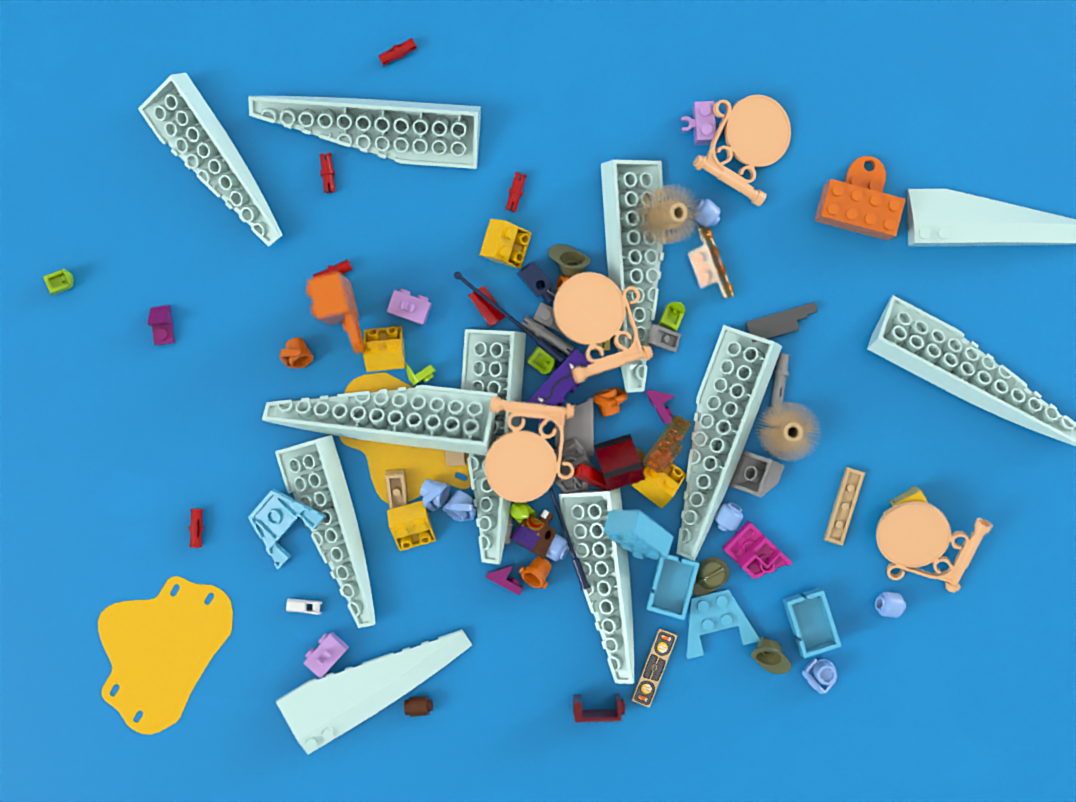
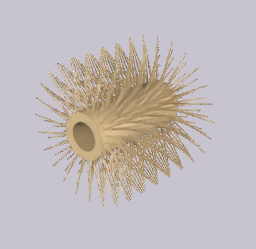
M674 184L654 190L656 193L653 194L657 201L652 205L647 197L646 199L651 207L648 210L645 208L646 214L640 216L642 218H638H648L643 220L647 221L644 224L648 225L645 227L646 230L650 228L647 234L649 235L652 231V237L650 238H653V234L656 235L654 236L656 238L659 231V237L661 238L658 240L660 242L661 239L664 242L667 240L669 243H666V245L682 240L679 239L681 238V235H679L681 233L678 229H681L684 236L685 234L683 233L685 232L681 227L683 225L688 233L689 231L684 223L687 220L690 222L689 216L691 219H694L691 215L696 214L692 213L696 211L687 212L690 205L686 207L683 204L687 197L683 201L682 197L684 196L680 198V192H678L677 196L674 195L677 194L674 192L675 190L677 191ZM674 228H676V230H677V232H678V240H675V239H677V238H676L677 236H675V235H677V234L674 232V230H675Z
M784 402L780 409L779 407L775 408L776 410L770 414L766 411L769 414L768 417L765 413L763 418H766V420L759 419L770 424L767 426L773 427L762 428L773 430H755L763 431L756 434L761 433L760 439L762 440L763 438L765 440L764 444L766 446L764 449L769 445V449L766 451L771 449L772 455L774 456L775 454L779 459H783V455L781 457L780 454L779 457L780 451L781 453L783 451V454L785 452L784 459L790 460V456L788 457L787 455L786 457V451L787 454L789 451L790 455V452L793 453L794 450L795 456L791 454L793 456L791 460L793 459L794 461L795 457L796 461V457L799 458L798 455H801L799 451L802 447L805 450H809L811 445L809 442L816 443L806 438L808 436L805 435L817 436L807 433L821 432L811 431L813 429H820L811 427L812 422L808 418V414L811 411L804 417L806 409L802 410L799 414L797 411L798 405L794 412V404L790 402L789 410L788 402L787 412V402L786 404ZM775 448H776V450H777V449L779 450L778 455H777V452H776V453L774 452Z

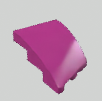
M749 520L721 547L753 579L759 578L765 573L774 572L776 568L792 564Z

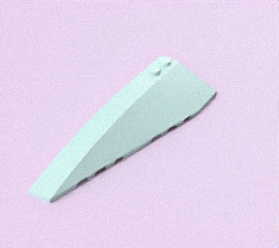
M187 73L170 75L138 108L157 138L164 145L168 143L172 148L171 152L176 157L179 156L185 162L184 165L188 169H192L197 174V177L218 198L221 197L230 210L233 209L240 215L239 218L243 222H247L252 227L251 230L268 247L271 246L283 235L248 167Z
M950 189L907 190L908 246L1076 245V219Z
M325 436L275 451L288 493L293 492L295 500L326 515L325 519L316 529L312 530L310 528L312 532L311 537L324 562L329 564L332 570L330 572L332 578H336L341 589L339 591L349 603L347 606L358 628L375 625L374 606L364 549L333 436Z
M620 488L610 491L607 489H596L559 494L561 513L575 554L580 559L588 585H590V588L583 591L591 614H594L596 629L600 631L603 649H606L609 657L607 661L615 683L633 684L634 637L628 552L621 548L619 543L610 540L609 536L603 532L609 510H623Z
M461 629L440 636L437 640L425 641L419 646L402 649L401 652L390 653L363 662L360 666L354 668L351 666L345 668V671L336 674L330 673L318 680L316 678L309 680L276 700V703L295 738L305 752L310 754L414 689L471 647L472 643Z

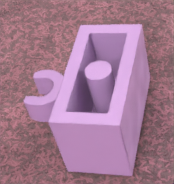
M714 101L695 102L692 107L693 119L688 116L680 119L681 122L688 123V127H682L681 132H689L693 129L694 145L711 144L716 133L715 115L713 113Z
M401 288L399 291L394 290L387 312L425 326L432 306L428 302L429 298L418 295L417 298L410 296L411 292Z
M333 631L329 635L325 633L318 641L320 645L316 650L312 647L305 655L307 660L303 664L320 679L349 648Z

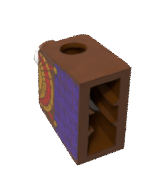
M545 509L539 518L529 514V517L524 519L513 532L510 539L544 559L556 534V530L548 525L554 515Z

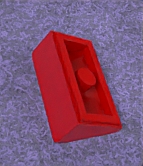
M485 286L478 289L497 304ZM475 291L468 295L490 327L505 318L501 312Z
M580 464L574 469L573 477L600 489H607L602 472L584 464Z

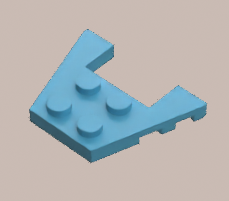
M273 489L248 518L259 538H262L265 543L267 553L275 561V567L280 569L291 555L278 543L279 539L299 517L314 530L325 519L326 515Z
M728 589L690 598L687 659L704 655L700 635L738 626L743 645L760 641V638Z

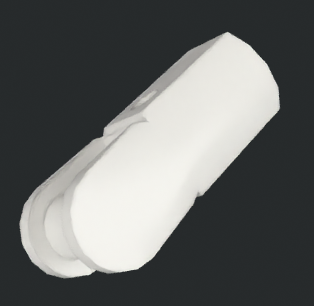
M288 598L286 611L321 614L320 605L323 602ZM308 604H313L312 610H307Z

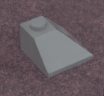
M743 451L729 486L762 497L778 484L785 465Z

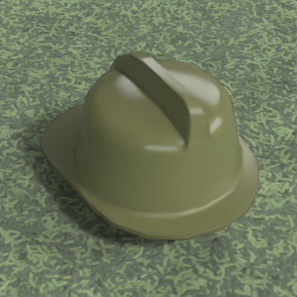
M557 244L551 246L548 251L549 257L559 264L560 271L565 276L572 277L584 273L585 267L591 262L589 256L568 245Z
M716 557L700 562L692 593L702 596L724 585L729 577L727 564Z
M762 636L755 650L751 652V657L768 672L774 674L787 673L791 669V662L783 654L780 643Z

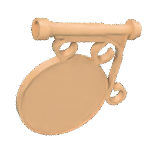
M764 95L745 97L735 103L732 108L727 100L717 101L713 106V113L716 117L722 118L711 141L706 157L698 155L693 165L696 170L702 168L711 173L723 183L747 196L751 203L759 207L764 202L766 193L754 189L748 183L753 182L756 178L754 167L771 165L778 161L786 152L791 137L789 118L777 101ZM720 104L725 106V114L719 112L718 107ZM724 128L727 146H721L715 150L717 140ZM723 149L727 153V158L719 162L715 153ZM733 156L739 162L747 165L740 168L738 174L723 166L730 162ZM745 169L750 172L749 180L740 176L743 175Z
M585 272L569 278L557 291L553 303L555 321L562 333L569 339L579 344L589 345L585 356L590 363H593L581 368L579 366L572 369V375L577 384L584 382L590 376L624 366L627 363L642 358L648 361L653 357L650 346L646 347L644 345L641 347L637 327L629 306L635 304L640 299V292L637 288L628 287L621 293L618 286L606 276ZM627 291L635 293L634 301L628 302L626 297ZM625 309L633 330V341L628 349L618 342L620 335H625L628 340L632 338L628 332L619 331L625 318ZM614 336V344L622 352L597 360L590 357L591 349L598 350L600 357L604 356L603 349L595 344L603 343Z
M491 397L490 412L499 413V411L503 410L510 412L507 424L512 429L511 432L503 434L496 439L486 454L484 464L485 475L494 492L509 501L528 502L542 496L551 487L556 473L561 479H569L573 476V465L568 461L561 462L564 439V417L565 419L573 418L574 406H570V404H566V407L546 406L545 404L504 401L500 397ZM514 416H522L519 426L511 425L510 421ZM524 417L544 419L538 427L540 435L531 431L520 430L525 425ZM549 420L555 422L560 430L557 460L552 447L545 440L556 434V428H553L549 434L542 432L543 426ZM561 463L570 467L569 474L562 475L560 473Z
M909 501L900 503L884 513L877 524L876 541L883 556L892 562L886 568L890 579H901L905 574L904 570L928 578L945 581V588L952 593H956L961 588L959 581L965 569L969 566L983 536L989 533L992 524L985 519L978 518L974 524V532L972 531L968 538V535L963 531L951 533L945 515L935 506L920 501ZM957 537L965 538L962 546L954 542ZM950 542L954 548L960 549L953 564L948 557L942 556ZM942 561L946 562L950 567L943 572L937 567V564ZM932 563L937 573H931L915 567H922ZM893 568L901 569L898 574L890 573Z

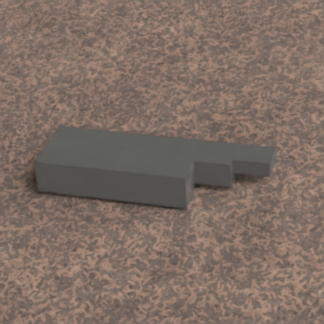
M814 302L751 320L745 324L749 334L770 340L798 332L800 328L797 321L807 319V315L816 313L818 310Z

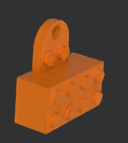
M863 156L857 158L849 166L844 182L830 179L824 184L814 221L888 241L897 234L906 199L882 193L886 180L884 165L872 156ZM865 162L873 164L872 171H867L864 168Z
M339 272L307 280L308 286H306L308 297H311L313 305H311L313 316L328 325L342 323L344 331L349 334L354 352L356 354L364 353V343L358 322L360 317L351 282Z

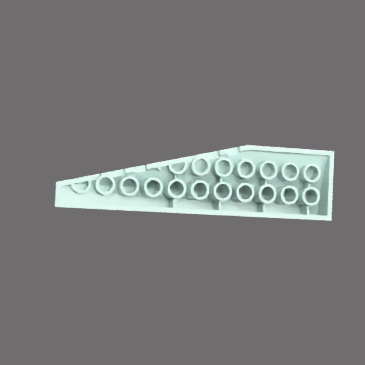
M725 325L722 327L696 398L697 410L694 414L695 425L691 437L693 441L689 452L686 475L687 487L686 491H684V510L681 514L682 525L679 529L676 554L695 561L728 489L782 346L774 341Z
M465 329L461 389L497 393L498 397L504 401L521 402L526 333ZM503 410L496 413L492 444L503 434L512 431L507 424L510 412ZM514 416L510 421L511 425L519 426L520 416ZM469 453L467 460L471 489L474 490L475 496L473 503L478 517L476 525L480 531L478 539L481 560L485 563L500 564L511 501L499 496L489 485L484 469L486 455Z
M417 385L415 388L399 387L397 390L387 391V389H381L379 392L363 391L337 394L334 397L327 395L316 399L301 398L298 401H273L266 403L262 421L354 439L486 455L492 445L496 412H490L491 397H498V394Z

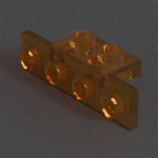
M700 226L697 229L704 246L687 253L699 286L704 288L718 282L724 299L734 297L733 286L726 276V267L719 258L720 251L713 242V233L710 228Z
M678 415L674 416L673 421L669 423L643 460L644 465L658 473H663L666 467L670 468L675 460L674 456H679L683 449L681 445L682 440L692 426V423Z

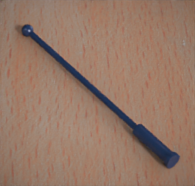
M455 272V279H460L536 341L538 346L556 359L559 364L564 360L566 356L560 354L542 338L536 337L463 278L460 272Z
M551 485L549 491L573 557L572 563L582 591L590 588V585H588L580 559L575 554Z

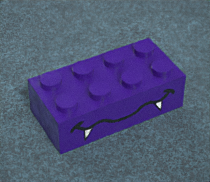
M576 348L527 403L545 404L546 406L557 405L560 407L567 400L565 395L569 391L573 393L580 385L574 381L572 369L579 366L581 368L593 363H590Z

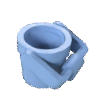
M427 478L420 489V496L423 497V505L426 509L433 512L442 507L449 500L451 485Z
M459 490L455 492L443 508V511L456 521L474 520L476 516V510L472 505V497Z
M813 658L802 671V675L807 679V682L819 694L827 693L836 682L837 673L835 666L828 659ZM820 684L826 685L825 688L823 689L820 686Z

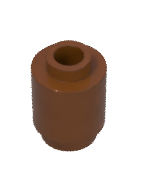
M428 696L409 697L408 700H404L405 715H410V717L428 716L430 711H433V701Z

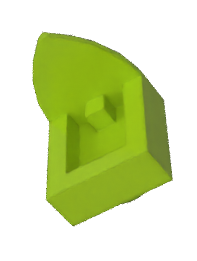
M63 268L43 276L51 296L71 289L74 284L73 275Z
M671 302L667 304L658 324L676 332L685 313L683 303Z
M537 346L526 360L544 375L552 373L556 366L555 359L540 346Z
M407 363L405 364L407 376L413 386L422 381L426 383L435 377L434 373L436 370L431 364L416 375Z
M514 502L510 508V515L519 524L528 518L529 514L534 517L538 515L526 502Z

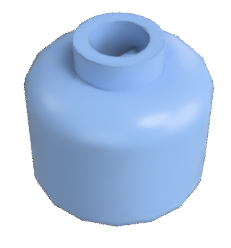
M700 199L693 206L696 209H692V211H696L693 212L696 214L692 216L694 219H697L696 221L701 226H715L719 222L720 208L710 199Z
M732 502L722 504L715 516V521L718 523L717 527L725 532L727 530H736L743 519L742 509Z
M555 534L546 557L555 562L560 559L563 560L570 548L568 541Z
M882 592L875 600V608L883 617L898 618L905 611L906 603L899 593Z

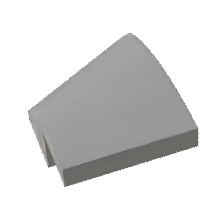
M588 398L587 402L580 405H571L574 406L573 418L565 419L564 417L563 444L575 438L588 456H594L593 398ZM555 423L557 430L555 434V448L559 447L560 430Z
M575 438L563 444L561 462H570L574 469L580 464H584L598 470ZM559 447L553 449V451H554V453H555V456H556V460H557V457H558V448H559ZM561 463L560 473L562 475L569 474L570 467ZM556 473L555 483L564 493H571L577 490L584 491L588 490V487H593V485L573 476L569 479H561Z

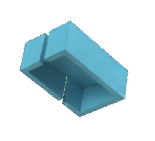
M609 510L603 532L609 536L610 540L619 543L621 548L630 551L634 557L639 559L644 557L659 559V557L667 558L674 537L640 510Z
M668 553L667 558L659 557L651 585L654 591L650 590L646 610L685 620L700 563L683 557L678 560V556Z
M816 588L803 592V596L797 594L782 599L792 632L796 636L795 641L799 654L802 657L807 658L841 647L824 590Z

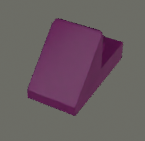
M171 306L150 308L147 324L152 326L154 345L175 343Z
M650 389L645 391L664 425L673 421L671 410L668 406L664 407L663 403L675 396Z
M513 564L487 572L485 578L520 596L523 590V586L520 585L522 582L514 577H511V579L507 578Z

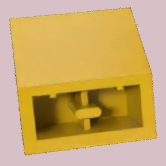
M490 219L479 255L492 261L521 269L532 233L505 220Z
M402 326L364 330L363 358L367 372L405 368Z
M656 451L643 467L645 480L633 483L631 486L662 509L673 498L687 474Z
M423 500L387 510L389 528L399 551L436 541L428 509L423 505Z

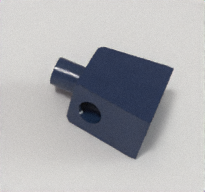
M530 261L516 273L535 297L541 296L547 304L555 298V295L550 290L553 286L534 261ZM537 281L542 283L539 289L536 287Z

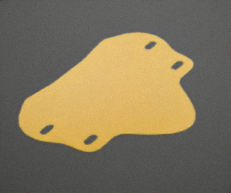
M382 372L366 374L353 379L346 387L344 394L414 387L388 373ZM340 436V440L345 445L360 450L366 455L375 490L386 503H388L385 480L387 470L405 469L408 502L420 496L421 486L427 478L442 483L445 482L459 489L471 487L467 460L469 453H465V465L446 466L445 450ZM457 472L462 473L468 479L466 481L460 480L455 477V474Z
M174 576L167 580L159 595L154 599L118 602L106 607L101 612L98 620V632L112 665V672L102 688V697L108 704L119 711L131 729L141 734L150 735L161 732L180 719L193 688L214 654L231 634L233 609L227 594L213 585L195 584L182 577ZM179 584L180 589L177 594L171 596L170 592L174 585ZM209 593H213L212 601L209 605H206L204 603ZM115 684H118L119 690L115 696H111L110 691ZM141 710L143 715L139 722L136 723L133 719L136 713Z

